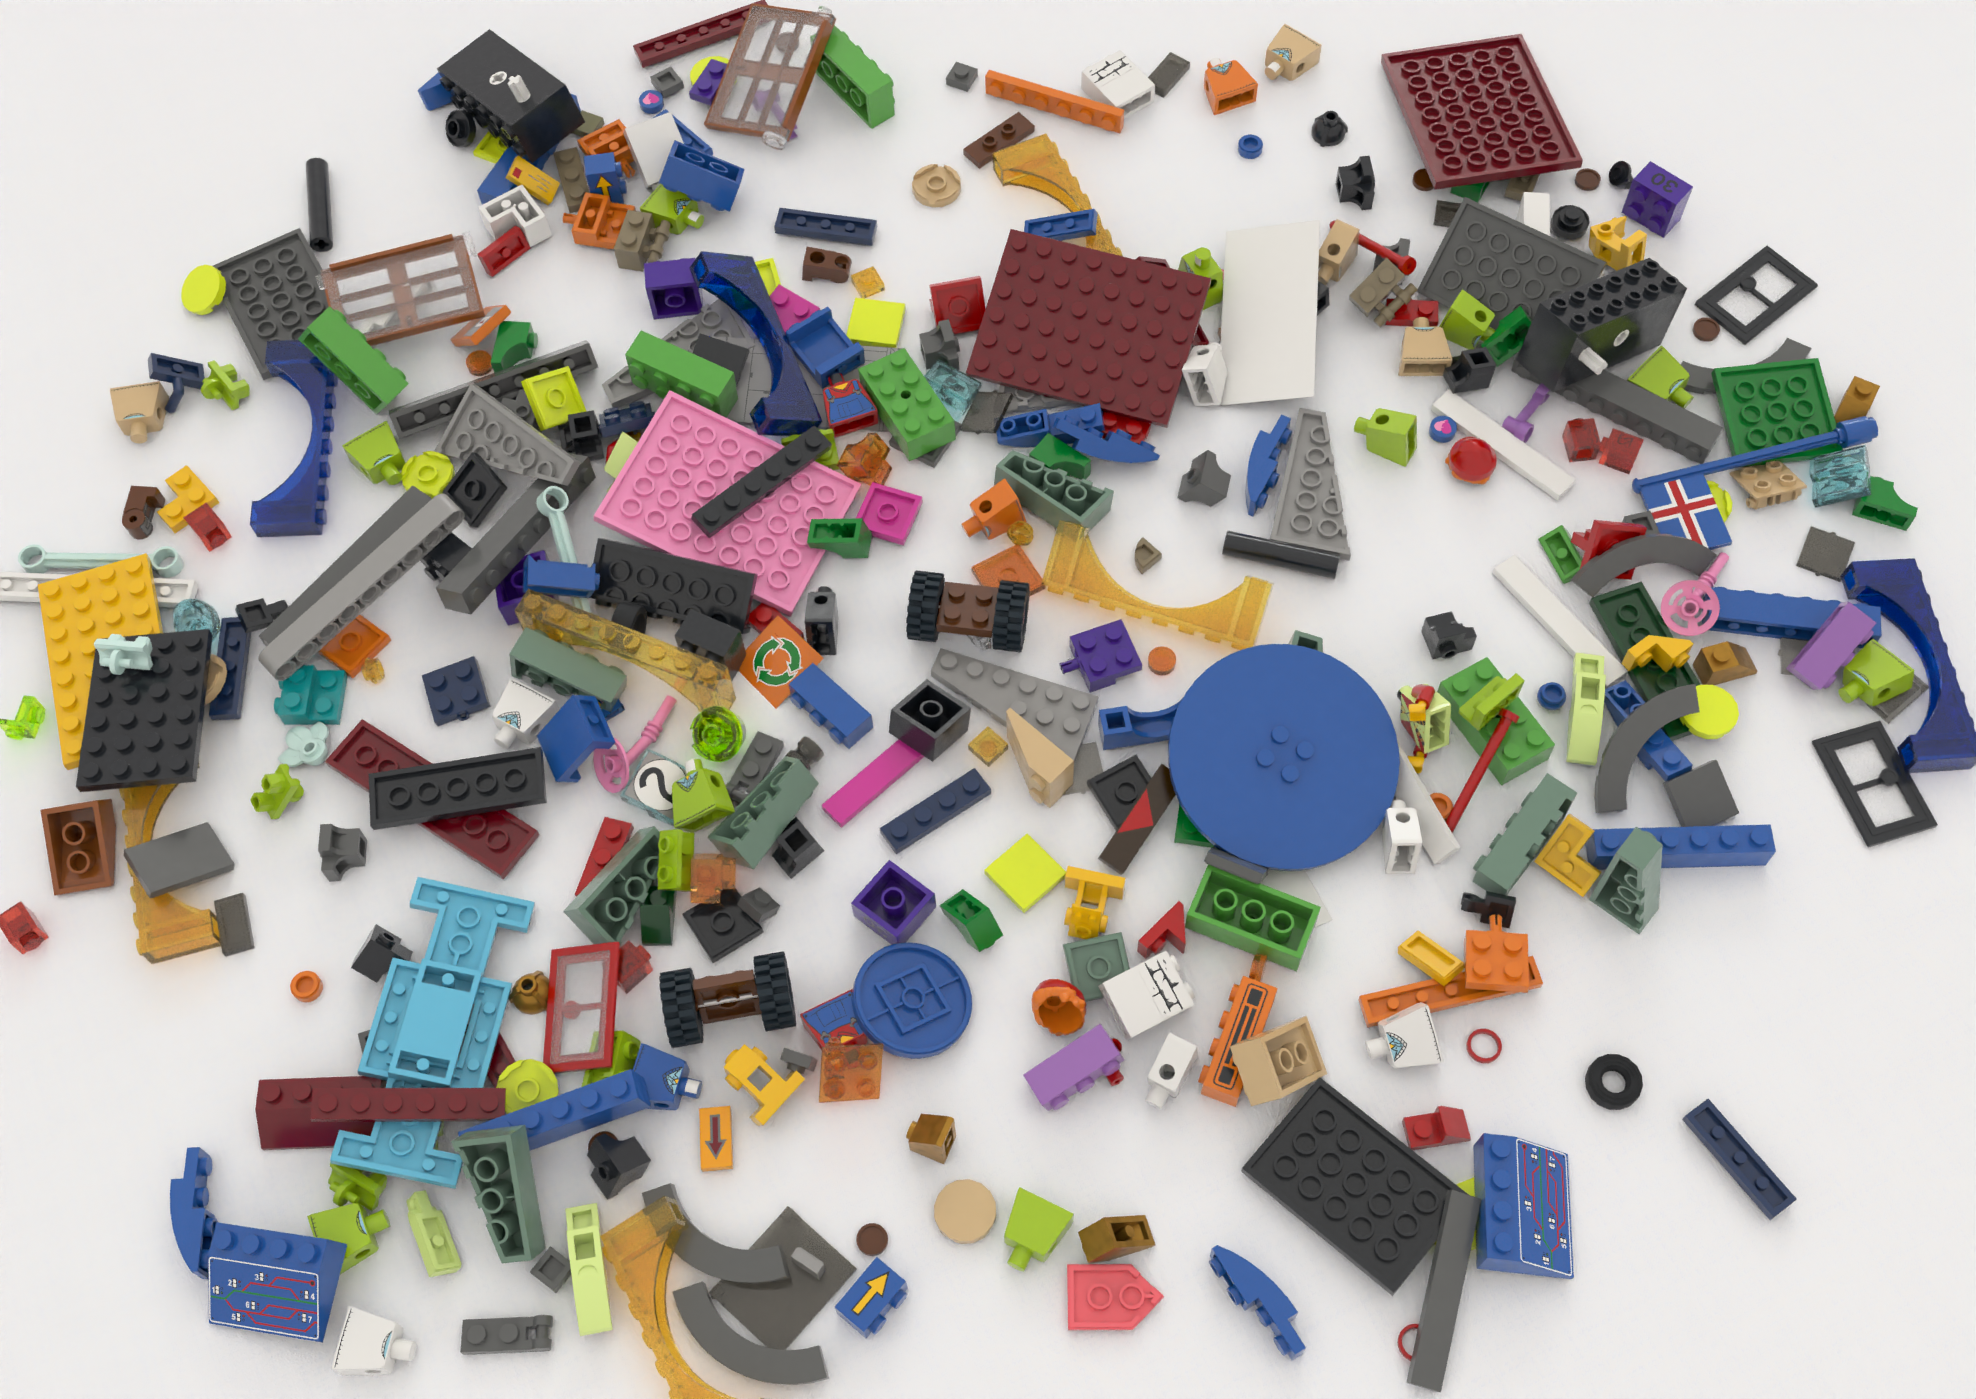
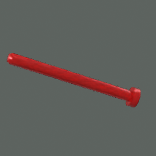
M1336 220L1330 222V229L1332 228ZM1359 233L1358 245L1384 259L1388 258L1405 275H1409L1415 270L1417 264L1415 258L1409 255L1403 257Z
M1500 709L1498 715L1501 716V719L1445 821L1452 834L1511 723L1516 724L1520 718L1507 709Z

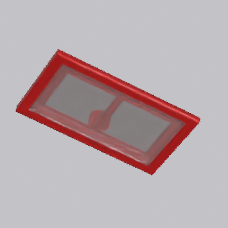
M620 942L551 950L543 1063L551 1068L554 1074L612 1068Z

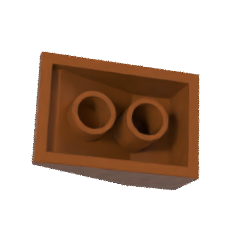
M112 799L41 809L54 896L114 886L116 823Z

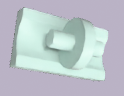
M111 634L108 639L97 638L94 642V647L99 652L100 666H108L112 674L121 675L125 668L150 670L153 666L150 657L153 648L148 637L138 636L133 642L126 641L122 635Z

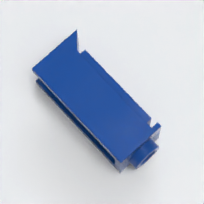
M529 554L524 561L523 593L590 598L593 592L599 588L600 576L599 573H595V564L588 567V564L545 560L535 561Z

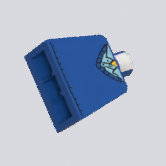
M641 1043L633 1071L645 1080L651 1105L647 1109L675 1111L679 1108L682 1096L699 1098L702 1081L688 1078L690 1069L686 1061Z

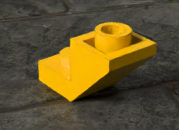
M1648 635L1627 651L1621 664L1628 671H1631L1637 665L1643 667L1653 659L1667 672L1674 666L1680 668L1689 660L1690 656L1688 653L1693 643L1686 639Z

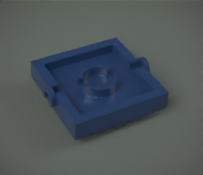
M643 401L634 402L629 405V408L621 410L618 407L606 409L603 411L604 414H599V432L605 438L621 434L622 432L626 433L647 428L655 415V411L652 412L650 403L645 404Z
M475 656L422 675L433 720L437 726L457 719L460 721L467 720L470 714L491 707L478 660Z

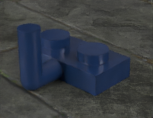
M151 353L148 358L149 378L172 383L173 392L165 406L167 412L174 413L184 395V386L201 389L202 381L205 378L203 364Z

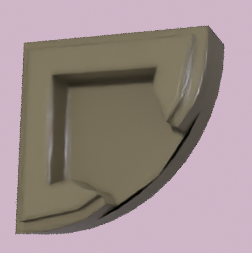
M1144 537L1139 540L1135 550V565L1139 572L1144 574L1162 559V553Z

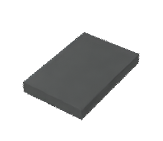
M208 822L124 849L123 855L150 899L232 871L235 865Z

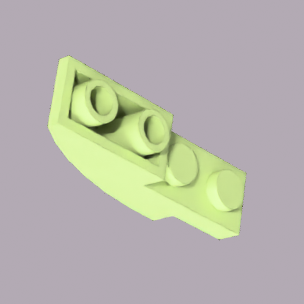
M1575 653L1573 658L1572 698L1568 717L1566 762L1596 766L1605 697L1606 675H1604V656Z
M597 1203L566 1208V1232L579 1334L584 1336L613 1330Z

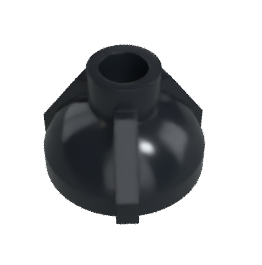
M1327 111L1315 118L1311 135L1322 147L1335 146L1344 140L1348 126L1338 117L1335 111Z

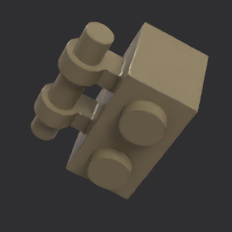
M628 210L614 246L618 267L643 272L646 261L652 263L661 259L664 253L663 245L670 236L669 228L671 224L663 220L660 226L655 229L652 213Z
M1386 258L1349 295V300L1366 317L1376 309L1380 314L1373 321L1381 328L1387 321L1390 322L1395 317L1394 313L1403 304L1407 305L1412 300L1411 296L1418 289L1412 283L1404 290L1401 289L1399 285L1404 281L1405 275ZM1393 293L1396 298L1386 307L1382 302Z

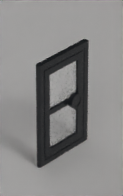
M1767 245L1699 298L1694 305L1743 344H1747L1817 288L1818 284Z
M1881 721L1812 741L1818 756L1868 848L1937 827L1936 820Z

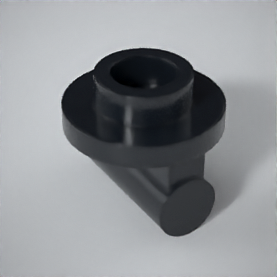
M1618 161L1609 171V181L1612 185H1624L1627 189H1630L1634 179L1631 174V166L1625 161Z

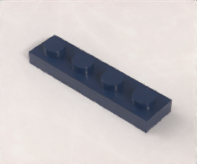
M779 208L774 225L775 233L869 246H873L878 227L877 220L787 208Z
M238 617L221 619L217 656L225 662L227 675L220 693L210 702L209 716L212 720L241 719L251 632L245 633Z
M974 768L882 826L880 833L895 854H898L989 796L991 788Z
M1706 1099L1684 1116L1682 1120L1769 1220H1772L1797 1200L1709 1099Z

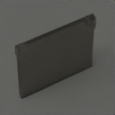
M789 1206L784 1209L748 1250L764 1249L777 1245L782 1246L790 1278L759 1284L739 1283L721 1279L709 1292L712 1299H715L767 1348L786 1350L857 1270L855 1266ZM797 1247L803 1248L824 1263L826 1271L820 1280L793 1263L791 1255Z

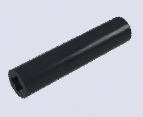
M311 158L306 162L310 247L318 252H326L333 247L329 167L324 159Z
M1228 530L1222 551L1223 555L1335 579L1340 558L1339 554Z

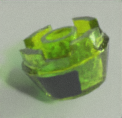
M712 706L704 709L694 718L690 726V730L693 729L692 738L694 744H692V747L698 755L710 761L723 762L730 760L738 753L746 739V727L743 720L725 707Z

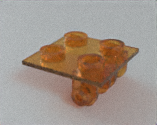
M829 1038L825 1047H822L819 1103L879 1099L883 1043L844 1046L840 1038Z

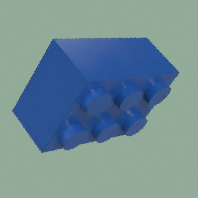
M674 140L659 183L663 184L664 188L669 191H680L687 194V197L694 201L700 202L702 200L711 204V207L716 210L730 212L745 169Z

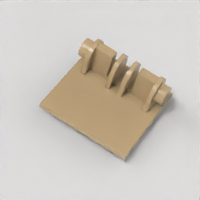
M1780 461L1767 462L1766 465L1743 467L1740 470L1729 473L1750 494V497L1746 498V505L1754 510L1766 507L1767 504L1772 506L1775 503L1780 504L1796 500L1802 494L1801 489L1807 488V485Z

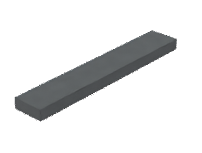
M1447 1190L1406 1383L1435 1392H1441L1481 1203L1480 1198L1455 1190Z

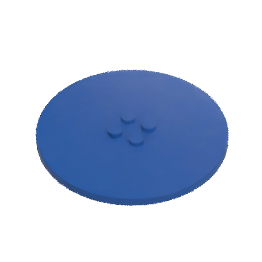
M1258 645L1232 653L1214 663L1194 681L1184 695L1173 718L1168 741V766L1171 782L1177 799L1191 823L1218 849L1250 863L1269 868V870L1300 871L1313 869L1337 861L1354 851L1370 837L1383 821L1386 809L1390 808L1399 778L1400 759L1396 732L1392 720L1377 693L1357 672L1343 662L1318 650L1298 645Z

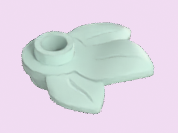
M317 722L310 730L303 726L290 729L285 737L289 748L278 757L279 761L282 764H288L289 767H296L302 763L312 766L323 763L328 756L325 743L329 735L327 726L322 722Z

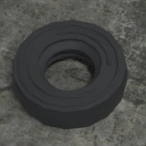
M1606 1054L1598 1057L1588 1067L1585 1075L1586 1090L1590 1098L1599 1106L1609 1110H1621L1631 1106L1639 1098L1643 1088L1642 1075L1637 1065L1629 1058L1619 1054ZM1608 1071H1615L1621 1074L1625 1080L1624 1090L1619 1093L1608 1091L1602 1083L1603 1074Z

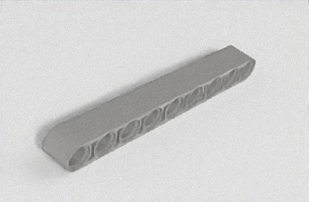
M446 494L435 496L266 646L259 655V662L276 680L283 681L289 678L456 529L464 519V512Z

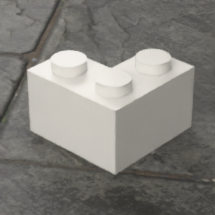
M523 185L478 207L483 223L494 240H497L515 225L521 228L530 247L552 236L545 214Z

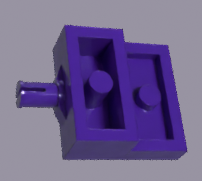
M1122 619L1070 636L1069 647L1074 659L1059 663L1062 674L1079 669L1090 693L1116 684L1117 678L1142 670L1141 660Z

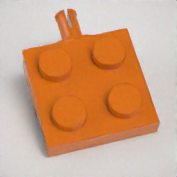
M620 119L577 140L578 146L585 156L614 152L616 162H621L622 171L626 177L631 178V176L635 175V170L630 165V163L634 162V158L623 134L626 127Z
M585 192L578 214L564 213L563 223L574 224L571 231L575 244L614 249L627 211H636L633 205L612 203L608 195Z
M1495 915L1489 917L1490 930L1488 931L1466 930L1464 938L1465 988L1528 993V934L1502 931V916L1497 915L1496 924Z

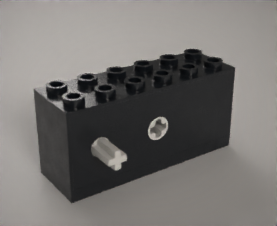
M490 29L437 68L442 77L439 81L452 94L450 100L458 110L463 109L469 112L481 128H487L495 139L499 137L507 148L512 147L517 155L521 158L525 157L531 163L585 123L567 86Z
M1647 258L1540 302L1516 361L1552 392L1593 374L1599 375L1602 370L1661 345L1687 287L1679 282L1676 277L1664 270L1658 262Z

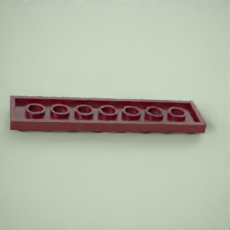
M363 719L325 761L328 767L369 792L368 774L432 764ZM506 810L417 823L503 880L540 835L535 828Z

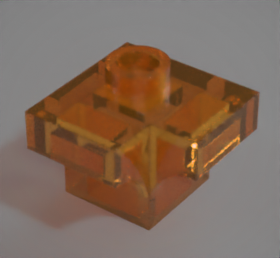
M876 432L868 433L862 441L856 444H847L837 466L848 478L856 482H863L870 486L872 482L884 485L892 470V467L885 460L890 448Z
M694 853L691 858L690 903H720L722 889L736 888V858L724 857L723 854Z

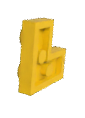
M186 465L165 480L178 497L157 511V513L176 534L216 506L219 501Z
M1572 814L1567 815L1534 860L1536 864L1582 897L1586 895L1602 873L1577 855L1595 831Z

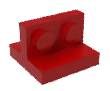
M980 276L929 285L931 294L929 301L936 327L939 321L949 319L953 334L979 330L986 309Z
M1594 520L1592 528L1586 529L1585 533L1573 532L1571 543L1585 551L1580 569L1596 555L1600 556L1611 549L1612 545L1629 538L1645 535L1647 528L1641 524ZM1635 568L1615 578L1632 580Z

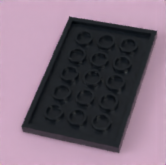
M209 629L124 636L126 641L133 642L138 636L150 638L153 648L150 654L153 666L150 670L125 668L121 675L112 674L108 666H100L99 652L95 649L76 788L80 792L196 782L213 637Z
M1320 1077L1241 1170L1243 1174L1392 1296L1437 1242L1447 1190H1455L1467 1194Z

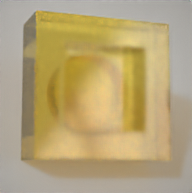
M874 266L851 275V282L863 299L885 290L884 282Z
M987 726L968 744V750L989 767L1008 750V743Z

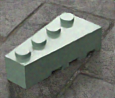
M1014 450L996 465L994 485L1006 479L1019 498L1021 505L1077 543L1110 512L1114 491L1105 487L1102 490L1092 486L1093 482L1086 479L1079 481L1067 476L1068 472L1059 468L1052 470L1045 467L1043 462Z
M525 627L509 654L512 677L521 679L523 675L532 679V684L541 688L544 684L551 685L557 694L565 697L570 696L571 693L595 696L597 701H603L600 708L609 711L610 714L617 700L620 699L627 687V675L618 667L612 665L608 667L600 663L591 654L585 653L583 655L575 651L566 642H556L550 639L545 632L539 629L532 630Z
M785 756L734 809L735 812L728 815L707 838L729 862L754 870L805 801L811 797L819 784L818 781L799 759Z
M1547 773L1533 793L1530 791L1521 804L1522 809L1519 813L1514 812L1505 825L1507 830L1504 834L1498 833L1489 846L1492 850L1488 856L1482 855L1473 867L1477 872L1472 882L1486 891L1507 895L1564 820L1577 792Z
M655 826L639 829L563 911L593 944L620 942L621 945V939L626 930L630 929L636 911L640 904L644 903L648 895L649 887L653 880L657 879L660 832Z
M1635 827L1614 855L1589 900L1640 935L1659 909L1663 844L1658 842L1656 837L1650 832L1642 831Z
M519 1125L465 1132L451 1141L455 1152L460 1154L464 1164L462 1170L466 1179L470 1178L477 1195L474 1197L478 1208H482L488 1222L486 1227L501 1263L533 1260L546 1249L526 1126Z

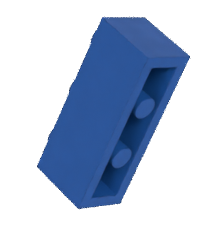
M814 663L789 683L790 700L798 709L804 708L817 726L821 727L823 725L837 744L843 743L850 749L873 728L872 715Z

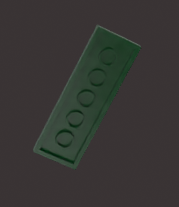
M1642 581L1592 597L1589 602L1621 662L1627 651L1648 635L1674 638ZM1651 659L1645 666L1640 667L1637 665L1627 672L1645 702L1662 692L1676 687L1691 684L1700 685L1688 662L1680 668L1674 666L1665 672ZM1680 718L1661 727L1672 741L1692 734L1688 731L1689 728L1685 723L1684 725L1682 724Z

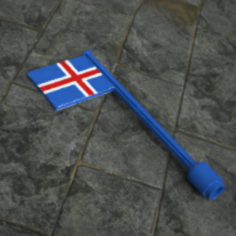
M1866 416L1838 422L1836 429L1832 432L1639 480L1635 478L1632 481V489L1635 493L1641 495L1646 510L1651 511L1660 534H1671L1688 538L1710 550L1729 546L1732 544L1731 537L1704 477L1705 475L1834 443L1840 444L1842 448L1869 443L1872 439L1877 438L1878 426L1873 417L1867 418Z

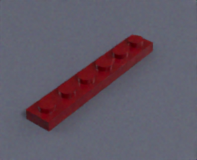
M765 0L754 2V4L768 5ZM751 4L633 45L634 52L642 68L738 35ZM761 20L759 27L774 21Z
M313 1088L311 1122L490 1121L505 1115L506 1088Z

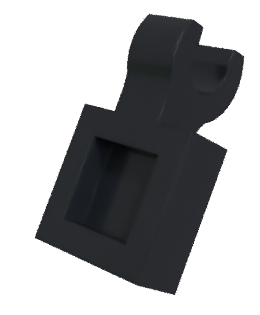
M264 598L238 604L235 611L245 633L267 628L288 608L285 600L266 605Z
M1486 891L1485 897L1482 899L1475 894L1463 892L1461 910L1479 913L1480 922L1490 924L1489 917L1491 915H1495L1496 924L1497 915L1502 916V927L1510 929L1516 897Z

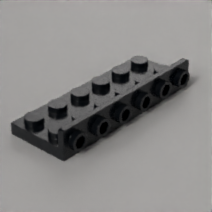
M598 538L593 564H595V573H599L600 582L598 590H595L590 597L596 599L595 604L611 607L612 603L617 605L621 602L633 603L644 606L648 617L663 619L664 615L672 617V622L682 624L692 609L739 629L741 634L750 633L751 627L747 625L758 574L605 538Z

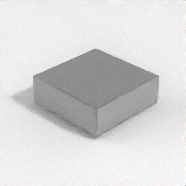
M797 1247L791 1255L793 1263L819 1280L826 1271L821 1260L801 1247Z

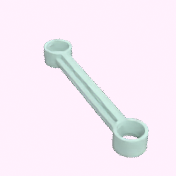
M550 486L537 497V508L544 516L549 518L560 562L578 563L564 515V510L569 503L568 496L560 487ZM546 495H552L557 499L559 509L552 508L547 503ZM570 597L577 620L572 626V636L578 644L590 646L603 636V623L598 617L592 615L588 598ZM581 623H587L593 628L594 638H589L583 633Z
M33 544L26 546L20 551L18 562L27 573L44 574L49 568L93 569L142 554L46 552L40 545ZM164 546L157 549L153 554H147L151 560L152 570H156L162 577H174L183 568L182 558L172 547ZM42 555L39 562L28 565L31 558ZM175 557L173 563L169 566L159 567L164 559Z

